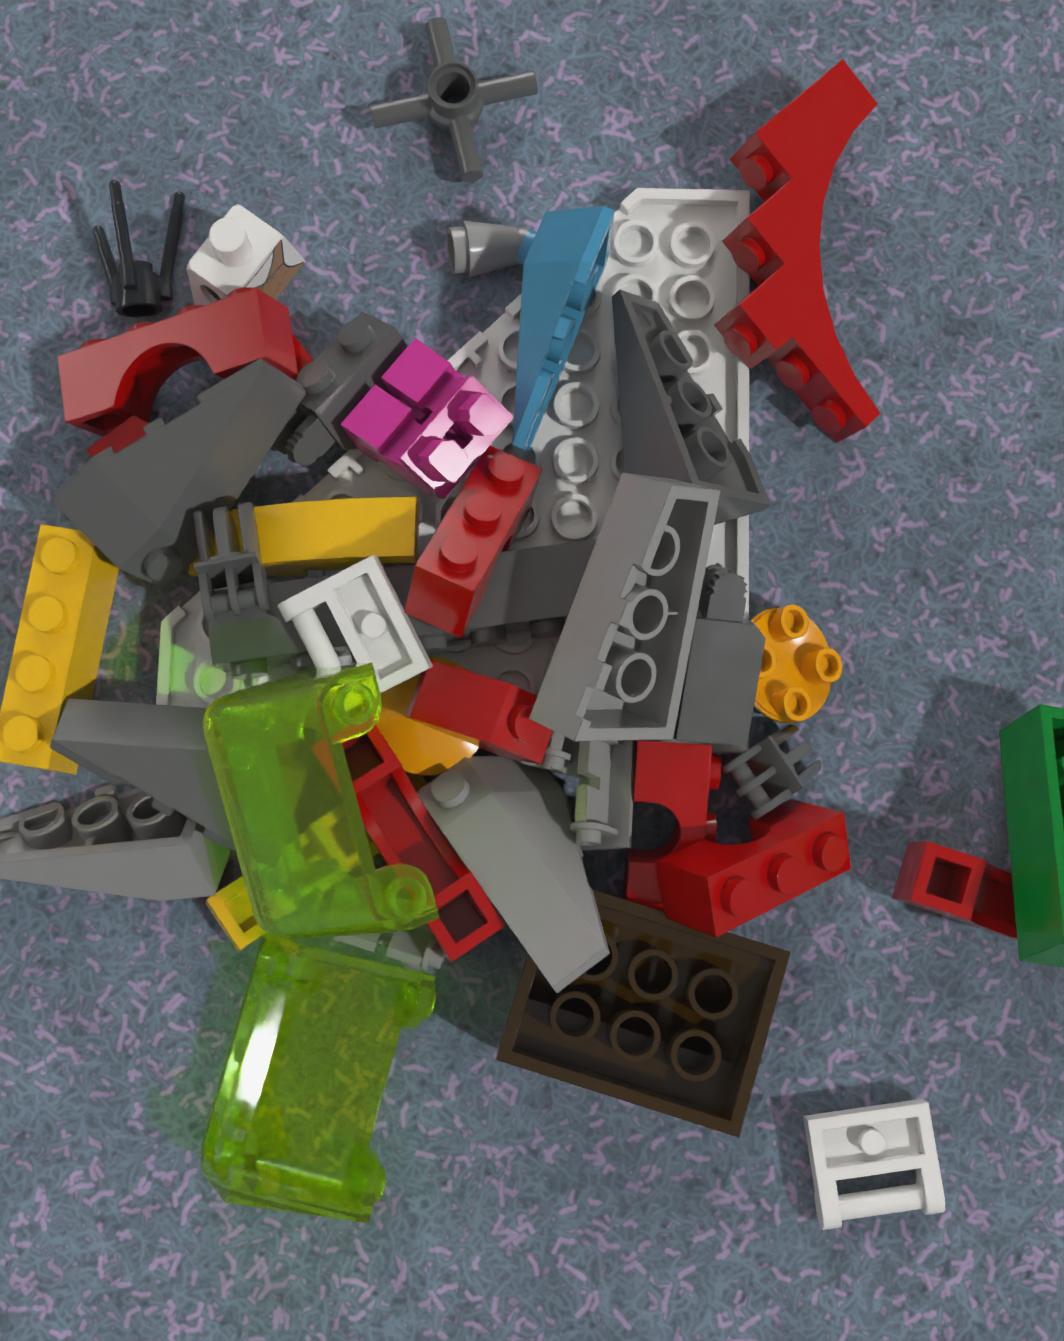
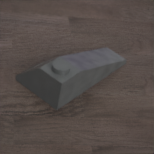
M619 289L612 296L625 473L670 478L721 490L714 525L761 512L769 507L770 502L749 451L741 439H737L732 443L728 439L715 417L723 408L713 393L706 394L693 381L687 371L692 366L693 359L660 304Z
M260 358L197 395L195 407L168 423H165L160 417L144 426L143 429L146 435L117 453L110 446L93 456L54 496L55 504L120 570L165 589L199 556L193 512L203 510L206 513L214 536V508L227 506L228 510H231L300 404L306 391L301 384Z
M68 698L52 738L50 748L113 785L129 783L154 798L151 807L170 817L176 810L204 826L205 830L202 836L219 846L281 864L285 857L312 772L316 751L314 746L317 745L319 730L292 720L257 711Z

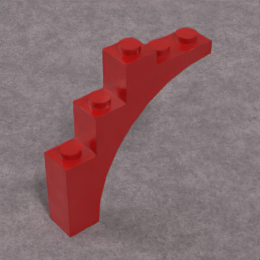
M843 59L758 129L730 158L731 162L739 170L744 182L756 191L764 203L739 224L722 242L732 253L737 266L748 273L758 286L714 324L724 337L727 348L735 356L741 358L749 369L767 358L776 369L777 376L781 382L797 394L812 413L818 427L829 433L836 443L866 428L881 414L854 375L834 330L823 289L820 235L825 196L834 166L853 131L878 105Z

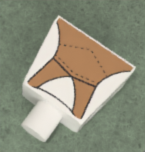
M237 204L229 210L224 218L217 220L211 226L209 237L189 260L186 270L194 305H207L225 299L231 291L244 287L258 288L272 298L277 299L306 261L281 233Z

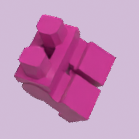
M415 338L381 377L392 396L377 385H374L340 425L361 453L376 463L382 462L427 495L434 493L438 498L445 499L514 416L472 375H461L454 370L450 362Z

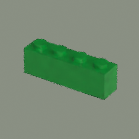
M1039 704L999 731L1019 961L1064 968V708Z

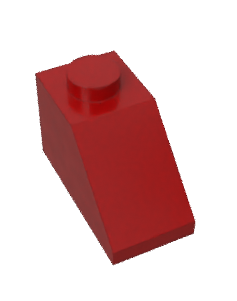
M430 660L433 667L421 672L405 715L406 718L506 759L536 764L542 763L553 731L529 719L537 695L507 682Z

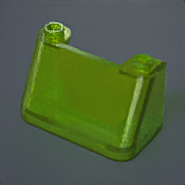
M372 662L307 670L224 694L214 699L206 709L203 718V734L253 915L259 927L270 935L292 940L400 932L411 930L439 919L432 887L427 876L417 867L398 863L375 870L342 742L360 737L369 732L377 723L381 713V693Z
M272 929L263 936L255 955L201 1144L200 1167L202 1173L225 1203L369 1223L373 1205L381 1199L386 1183L385 1168L383 1165H380L378 1155L369 1146L401 1028L414 1030L422 1020H427L431 1015L436 999V991L433 986L436 975L422 971L419 968Z

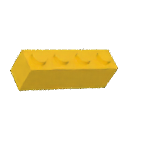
M40 524L0 710V762L77 775L79 765L52 750L50 745L68 698L92 700L119 572V568L81 530Z

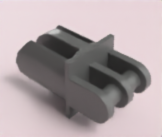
M251 502L238 504L244 552H240L235 522L227 506L214 508L213 510L218 555H215L213 533L206 513L203 510L193 512L199 562L193 563L198 573L202 607L207 621L216 620L217 613L232 611L234 616L243 615L244 608L258 605L261 611L270 610L267 585L269 576L261 560L254 505ZM255 583V587L241 590L240 584ZM228 588L227 593L214 594V589Z
M792 724L782 726L721 768L724 775L730 772L740 786L736 790L738 796L746 795L755 810L750 813L754 820L768 813L792 794L804 788V783L821 770V761L817 760L797 773L795 772L793 764L813 750L807 740L785 753L778 747L784 740L799 731L798 727Z

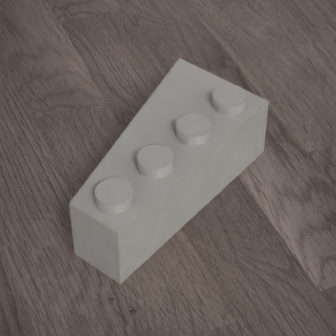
M630 473L621 474L529 717L530 720L573 741L673 739L721 490L670 478Z

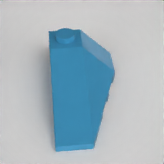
M605 206L545 212L538 231L529 229L526 232L518 253L517 263L523 265L512 455L524 461L527 458L608 262L615 210Z

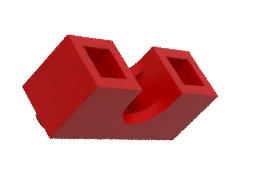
M489 446L479 458L416 563L404 613L459 638L462 637L485 595L490 576L500 553L509 551L528 516L543 470L542 468L495 447Z
M674 738L666 740H636L633 801L658 803L667 807L675 815V827L668 841L656 849H626L622 899L665 912L657 860L702 839L711 842L716 841V814L707 813L709 789H719L720 753H712L711 743L680 741Z
M790 799L779 804L756 820L753 817L748 818L752 842L725 845L702 839L657 860L666 918L713 937H718L850 870L851 863L844 812Z

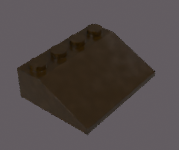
M593 890L610 954L558 993L552 988L531 956L527 954L497 1050L496 1060L739 1138L791 952L729 932L713 937L667 919L663 911Z

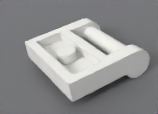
M372 555L277 605L285 622H293L331 697L326 699V702L333 716L433 667L410 619L404 613V608L377 555ZM324 603H327L366 679L354 686L314 609Z
M916 1099L803 1116L815 1190L816 1212L822 1230L841 1228L843 1220L918 1209H921L924 1215L945 1212V1197L929 1103L927 1101ZM916 1170V1184L838 1195L837 1180Z

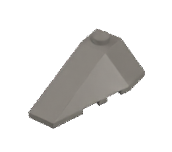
M501 756L464 757L416 792L443 834L472 872L477 882L556 993L610 954L594 893L588 884L583 866L581 845L576 844V835L570 831L572 821L569 814L571 813L568 797L547 770L521 764V761L506 759Z
M113 784L95 789V798L65 811L62 804L53 802L0 819V879L155 901L215 896L230 854V849L221 847L202 836L205 827L176 810L169 817L151 807L154 798L136 788L118 794L117 788Z

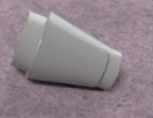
M463 220L460 222V227H448L447 254L451 273H464L465 277L469 279L519 264L517 263L518 253L524 236L529 230L528 227L517 228L516 226Z

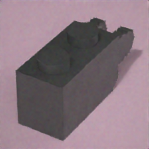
M361 312L354 320L345 324L331 344L314 361L305 365L299 372L295 381L304 387L306 394L273 443L271 449L277 450L284 455L287 453L288 460L298 463L304 468L306 465L311 466V463L316 462V458L321 457L333 444L343 450L358 449L340 424L374 385H377L392 396L381 377L408 347L398 330L364 312Z
M719 563L710 565L705 569L673 738L680 741L747 746L766 638L756 624L743 617L746 604L744 594L748 592L746 590L747 584L744 582L745 578L740 575L738 576L730 569L722 567Z

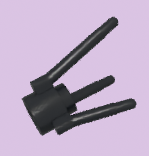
M111 180L109 190L120 257L118 270L103 227L97 225L93 228L97 249L109 284L111 305L116 306V312L125 317L135 318L158 315L162 312V300L168 301L173 299L171 279L182 223L185 195L180 191L174 194L160 273L158 275L153 272L151 263L133 260L121 185L119 181Z

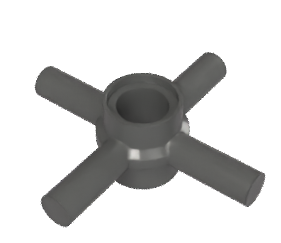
M436 17L430 19L425 24L435 68L429 75L424 94L370 105L375 129L429 117L439 131L451 135L462 181L474 182L483 177L473 128L478 123L484 105L538 94L537 81L534 71L479 82L475 72L468 65L456 61L447 21L444 18ZM451 96L464 98L463 101L455 104L444 102L446 98Z

